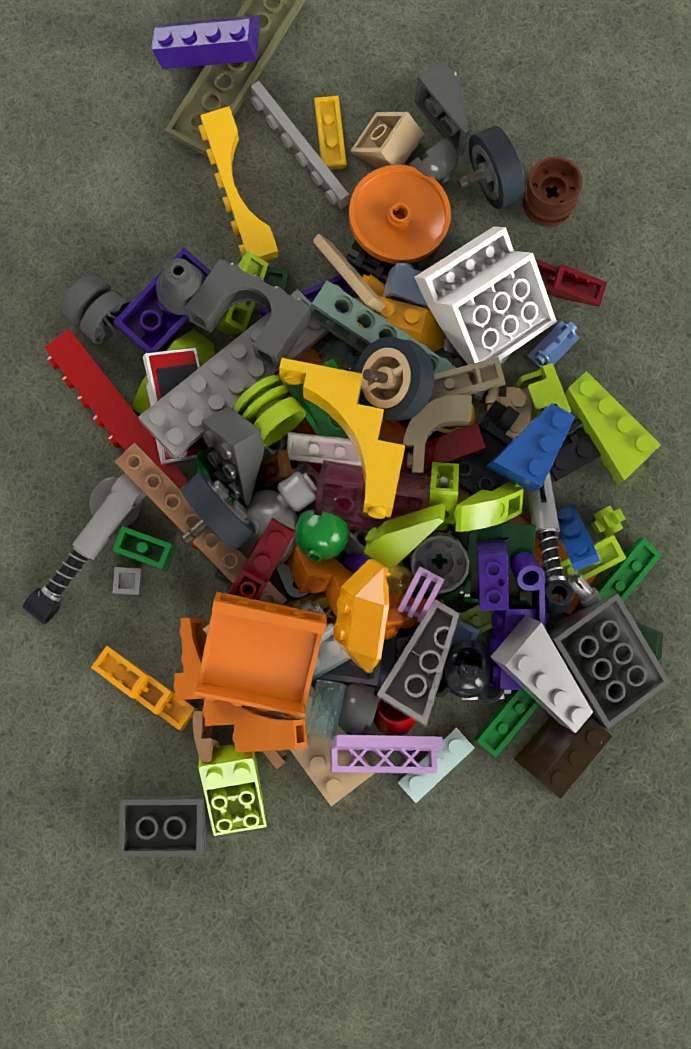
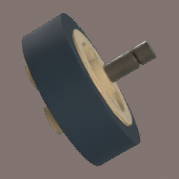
M384 337L372 342L362 352L354 371L363 374L359 396L360 404L384 409L383 420L405 421L416 416L426 406L434 386V369L427 352L417 343L396 337Z

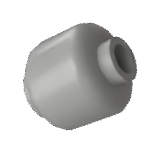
M295 471L290 477L285 478L278 484L280 494L277 496V499L285 509L291 507L294 511L299 512L316 500L318 488L306 472L302 474Z

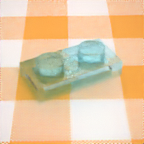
M317 679L306 726L307 735L334 740L346 685Z

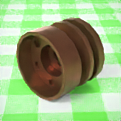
M562 157L543 159L532 168L523 197V208L526 215L534 223L541 226L554 227L563 224L571 217L583 187L579 168L570 160Z

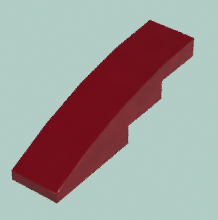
M535 258L548 295L597 307L601 305L607 284L606 281L563 264L556 267Z

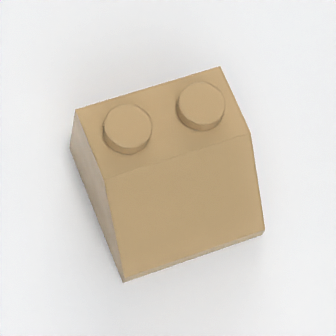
M376 112L350 152L377 169L389 165H405L412 151L417 148L424 132L408 112Z

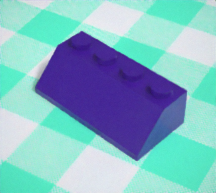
M251 15L164 24L154 28L152 51L162 69L256 61L260 16Z
M185 247L173 257V259L182 258L201 270L206 278L211 272ZM164 268L113 321L116 328L125 337L146 353L158 352L189 319L188 315H176L166 310L158 299L156 284Z

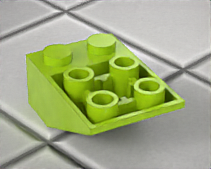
M230 744L213 749V760L211 763H203L199 757L198 768L213 835L217 836L267 827L256 753H235V744Z

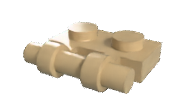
M499 387L488 389V395L485 396L487 411L497 400L506 408L510 406L520 413L514 424L507 431V433L516 437L530 423L532 399L528 389L507 387L506 397L498 396Z

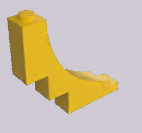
M281 358L279 367L280 379L291 385L304 384L303 398L327 412L342 427L353 443L364 475L365 501L363 512L378 519H383L385 516L391 517L405 445L378 440L384 409L358 404L363 374Z

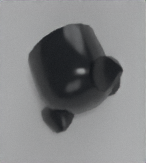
M462 640L451 645L443 670L442 680H440L435 697H445L450 692L461 698L479 696L487 704L498 701L505 691L502 688L489 685L491 664L489 650L480 642L474 640ZM461 652H473L480 655L481 659L465 661L456 657Z

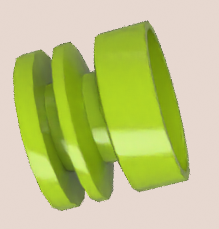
M278 375L268 376L255 383L239 397L233 408L234 411L261 430L263 447L270 446L288 435V432H292L302 422L306 415V411L295 397H288L289 390L286 386H283V382Z

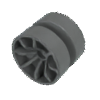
M90 273L79 279L69 289L62 300L60 313L74 326H80V331L93 343L100 344L108 340L118 330L113 321L130 302L119 292L111 291V286L98 274Z

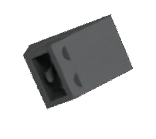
M227 406L202 420L203 429L205 430L203 439L208 447L209 453L207 457L212 465V478L214 482L219 480L228 489L230 496L234 500L238 499L245 506H248L264 454L261 430Z

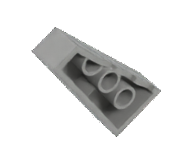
M436 599L377 693L378 698L424 727L428 723L459 621L458 612Z
M525 616L492 654L491 658L559 724L576 733L593 711L543 624Z

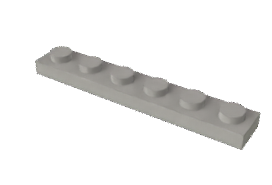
M260 81L254 83L251 86V102L257 111L262 110L265 113L269 126L273 130L277 129L280 132V138L288 149L292 147L295 151L298 163L302 167L307 166L310 170L313 182L317 186L322 185L326 190L325 195L332 205L337 204L341 210L349 205V193Z

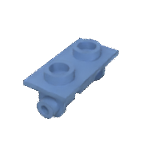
M561 321L527 357L540 369L542 366L550 363L554 365L580 339L575 332L577 330L576 325L572 322L565 324Z

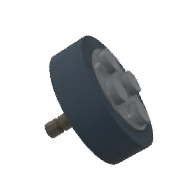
M498 126L489 127L472 135L469 139V155L474 172L457 179L460 189L478 182L486 199L496 209H501L521 200L525 191L524 171L510 138Z
M198 472L181 488L185 499L201 517L190 528V531H187L182 536L188 544L192 543L196 537L210 527L225 543L237 550L256 533L247 519L248 515L246 514L247 510L238 500L233 502L228 497V489L219 480L213 482L205 474Z

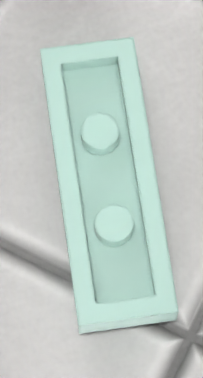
M454 728L443 739V748L436 750L437 773H406L397 783L417 803L475 747L457 728ZM428 754L418 762L421 767H429Z

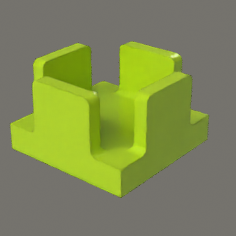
M553 363L542 366L538 371L521 376L517 381L518 388L528 385L527 389L532 399L530 421L551 403L569 413L572 412Z

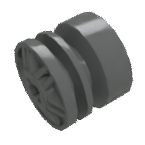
M435 531L412 550L411 568L413 576H415L418 568L422 567L445 579L438 593L453 591L463 583L468 574L469 559L467 551L457 537L448 532ZM436 554H441L442 558H446V561H442V566H437L434 561L431 562L432 559L436 558ZM422 575L418 581L421 587L426 579ZM431 580L427 590L432 592L436 583Z

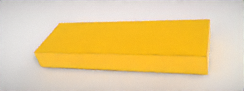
M339 95L314 98L320 157L329 170L347 168Z

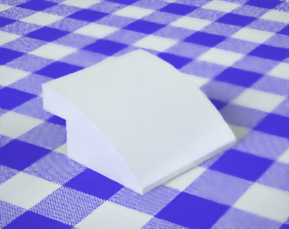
M492 227L414 277L437 323L468 365L499 357L500 361L557 322L533 253L514 251L506 227Z

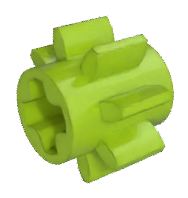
M610 505L593 514L596 521L591 523L596 534L603 532L605 537H608L623 529L620 522L626 518L620 508L614 511Z

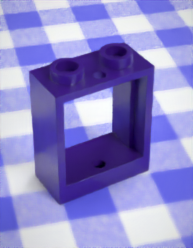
M477 540L480 611L509 610L508 553L505 541Z

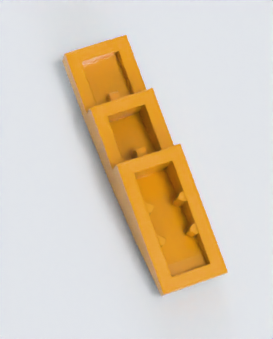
M109 646L104 648L91 667L129 697L136 699L154 714L161 716L180 731H183L193 717V711L198 709L187 700H176L174 691Z

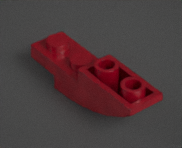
M271 518L228 594L258 600L271 574L295 536L296 531Z

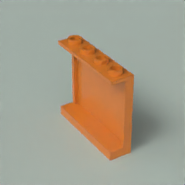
M216 592L194 695H198L208 701L216 699L227 701L233 706H251L262 712H281L283 715L292 718L297 716L305 717L307 698L322 635H324L327 625V615Z

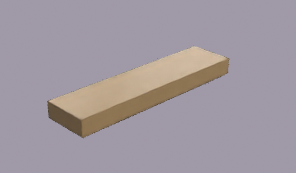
M318 234L313 239L314 244L363 302L375 311L381 312L386 306L335 245Z

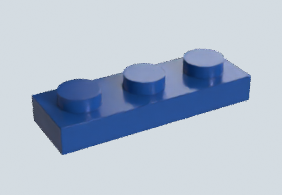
M575 504L558 510L557 517L560 528L558 534L574 571L599 562V556Z

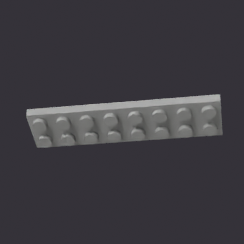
M298 289L290 295L295 299H303L309 306L312 304ZM268 312L138 417L139 422L174 459L203 436L205 430L203 429L202 420L227 406L233 409L239 397L258 381L271 375H277L280 372L279 368L277 369L255 357L252 345L268 323L271 312ZM311 320L286 356V359L296 360L329 333V331Z

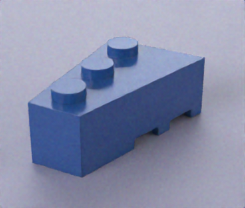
M551 403L485 468L531 492L541 488L575 415Z

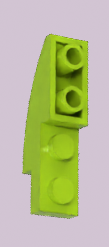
M508 481L494 491L482 489L457 504L454 511L456 531L465 532L482 529L506 522L520 515L524 501V488L512 481Z

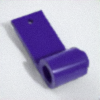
M529 552L518 553L511 560V571L522 589L532 591V608L536 609V620L541 622L545 628V625H549V613L545 611L544 572L533 554Z

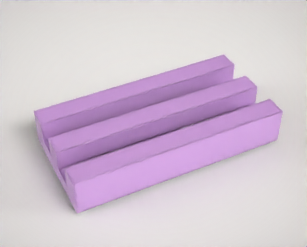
M419 567L397 611L403 613L405 610L408 612V617L412 618L414 615L418 618L417 622L421 623L445 579ZM422 575L426 579L411 606L408 604V601ZM432 580L436 585L421 611L417 608Z

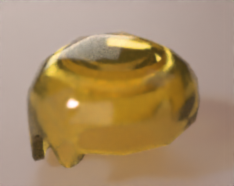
M392 566L388 568L386 580L389 587V609L400 606L399 599L406 594L414 578L411 571L405 567Z

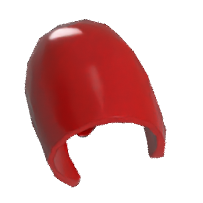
M379 698L373 719L378 731L385 736H404L408 734L416 724V721Z

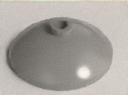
M257 491L252 494L250 504L248 506L244 505L247 510V519L256 532L239 548L246 558L250 555L271 518L295 530L297 523L296 512L291 507L285 509L277 499V496L280 494L278 491ZM295 536L276 567L284 563L291 555L296 544Z

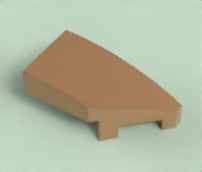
M193 711V733L199 757L203 763H211L213 760L212 750L218 749L220 742L212 739V726H205L203 711Z

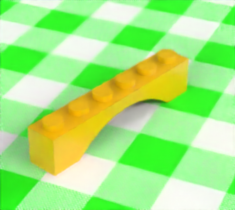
M230 106L200 115L202 125H199L198 128L202 140H208L210 149L206 151L210 164H216L218 173L214 174L219 189L224 188L226 197L222 199L227 213L232 211L234 221H231V226L235 237L240 235L242 245L238 246L242 258L247 251L252 252L264 261L279 257L278 248L270 226L259 220L247 208L234 185L232 164L239 137Z

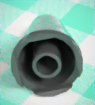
M182 258L172 259L167 263L157 280L156 292L158 299L166 310L176 315H187L185 307L206 277L201 270Z

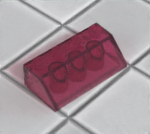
M323 460L319 476L315 515L322 516L323 512H328L345 521L348 528L370 531L374 527L378 528L387 520L427 508L431 477L400 472L391 517L385 516L383 519H378L363 512L365 482L362 466Z

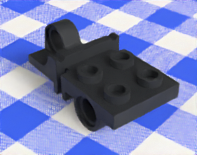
M495 400L479 423L487 449L451 462L459 464L458 485L471 495L476 494L482 489L494 491L506 479L485 467L512 441L506 435V432L514 424L520 413L510 406L506 408L497 400Z

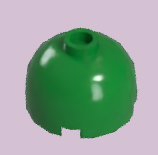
M314 510L302 512L295 526V541L298 548L308 559L315 562L337 557L344 550L349 539L350 531H347V523L328 512H323L322 516L313 515Z

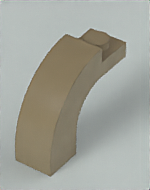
M448 395L437 398L427 403L422 411L411 419L403 441L405 450H413V453L407 454V469H412L411 477H422L425 443L433 432L444 427L464 428L469 426L472 395Z

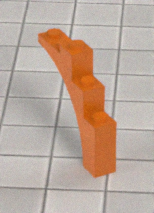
M295 544L291 555L286 561L299 592H325L336 617L338 611L337 600L340 597L341 586L354 573L346 569L335 558L320 562L312 561ZM389 592V609L384 640L395 638L400 628L407 629L420 625L417 622L418 618L413 615L410 618L405 610L403 613L397 611L404 596ZM410 597L408 604L412 606L416 598ZM422 599L417 609L422 611L428 599ZM436 599L437 601L444 604L442 599Z
M181 618L179 633L182 639L181 662L183 673H174L176 700L202 699L200 696L194 695L207 638L203 630L205 628L204 618ZM217 699L214 701L204 700L203 716L205 718V726L234 724L233 742L235 744V753L295 750L308 747L306 719L285 718L259 711L255 707L246 705L233 706L227 701Z

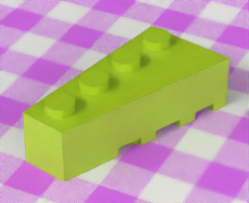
M587 371L564 393L573 415H575L576 420L580 419L582 421L586 434H589L600 452V459L604 466L608 468L616 485L625 481L661 445Z

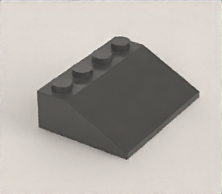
M613 593L562 619L547 630L549 637L593 711L590 717L606 729L612 727L670 683L618 593Z

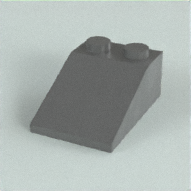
M441 59L418 76L414 102L444 139L448 136L451 138L458 156L461 157L464 154L469 134L468 122L456 71Z

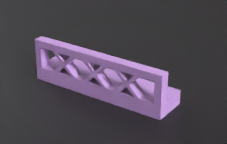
M336 735L329 739L330 773H437L436 750L443 748L442 737ZM337 750H346L354 760L348 766H338ZM367 751H373L380 758L375 766H368L361 759ZM393 751H399L406 758L400 767H395L387 759ZM406 751H413V753L409 755ZM419 751H428L429 767H421L413 759ZM356 762H358L361 766H354V765H355ZM408 763H410L413 767L406 766L408 765Z

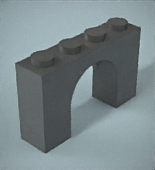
M220 259L186 305L185 310L189 321L212 332L226 311L233 305L244 301H254L264 305L271 312V316L252 345L255 357L278 369L281 358H286L312 320L310 306L303 299H295L286 294L282 288L278 286L272 287L265 283L259 276L255 274L250 275L242 271L238 265L231 262L227 263Z

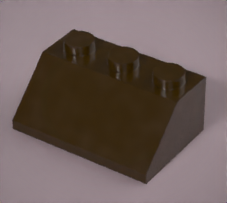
M550 716L514 760L554 796L561 799L613 736L591 717L574 733Z

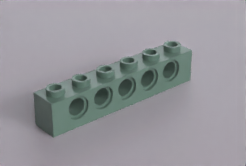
M328 280L310 305L311 318L314 322L361 353L372 342L380 338L396 337L420 345L431 359L434 374L456 368L447 359L441 358L425 344L419 343L410 337L406 331L395 327L385 317L376 314L367 308L363 302L354 299L345 293L341 287L332 284Z

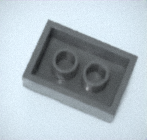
M205 795L125 796L119 800L118 857L202 856L205 853Z

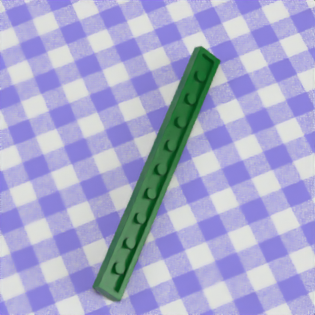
M639 537L625 554L627 559L617 563L597 588L599 597L604 599L613 593H618L624 602L662 554L645 538ZM513 690L473 739L496 758L539 706V703L525 690Z

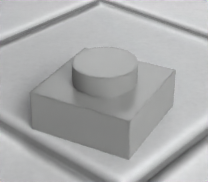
M114 567L112 593L141 595L143 569Z

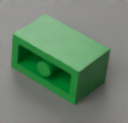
M122 526L112 551L167 572L176 547L168 542Z

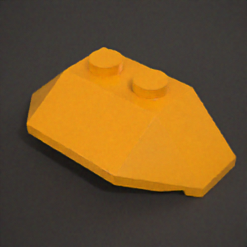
M381 296L378 297L386 305L381 312L375 311L364 303L367 308L385 317L392 325L406 331L410 337L419 343L425 344L432 352L444 347L446 335L429 309ZM360 297L354 298L363 302V300Z
M368 559L341 586L340 597L337 600V619L333 627L334 640L351 660L367 673H372L374 667L377 666L381 659L389 609V587L386 580L388 568L374 559Z

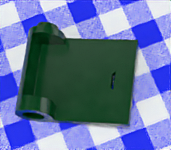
M503 522L494 526L469 531L467 554L469 570L465 580L459 586V596L464 597V602L479 603L477 540H504L508 553L509 606L530 607L532 591L524 590L518 585L511 571L510 563L512 558L518 553H534L536 525Z

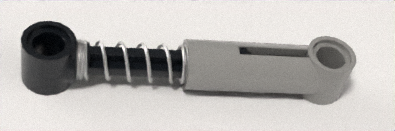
M549 472L541 488L533 492L526 489L531 522L532 525H536L535 537L540 540L538 548L542 550L540 558L543 559V563L541 566L545 570L544 576L546 575L545 609L551 614L559 615L567 611L574 596V591L561 571L564 568L560 565L562 557L558 554L560 547L557 546L556 540H558V537L555 536L560 532ZM552 594H560L564 600L557 601L552 597Z
M126 473L117 479L111 488V494L73 542V553H69L70 557L67 561L62 562L63 566L59 571L56 570L57 574L54 578L49 579L51 582L43 588H37L24 602L23 609L42 624H47L61 607L59 600L64 595V589L69 588L71 580L77 578L76 574L78 571L83 570V564L89 562V559H95L130 511L137 507L145 498L146 494Z

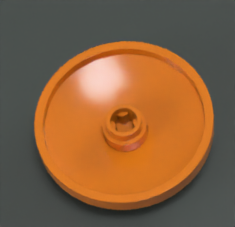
M407 165L384 166L366 175L356 186L349 205V224L358 244L373 257L392 264L414 263L430 256L444 241L451 220L450 203L442 186L436 179L425 176L415 167Z

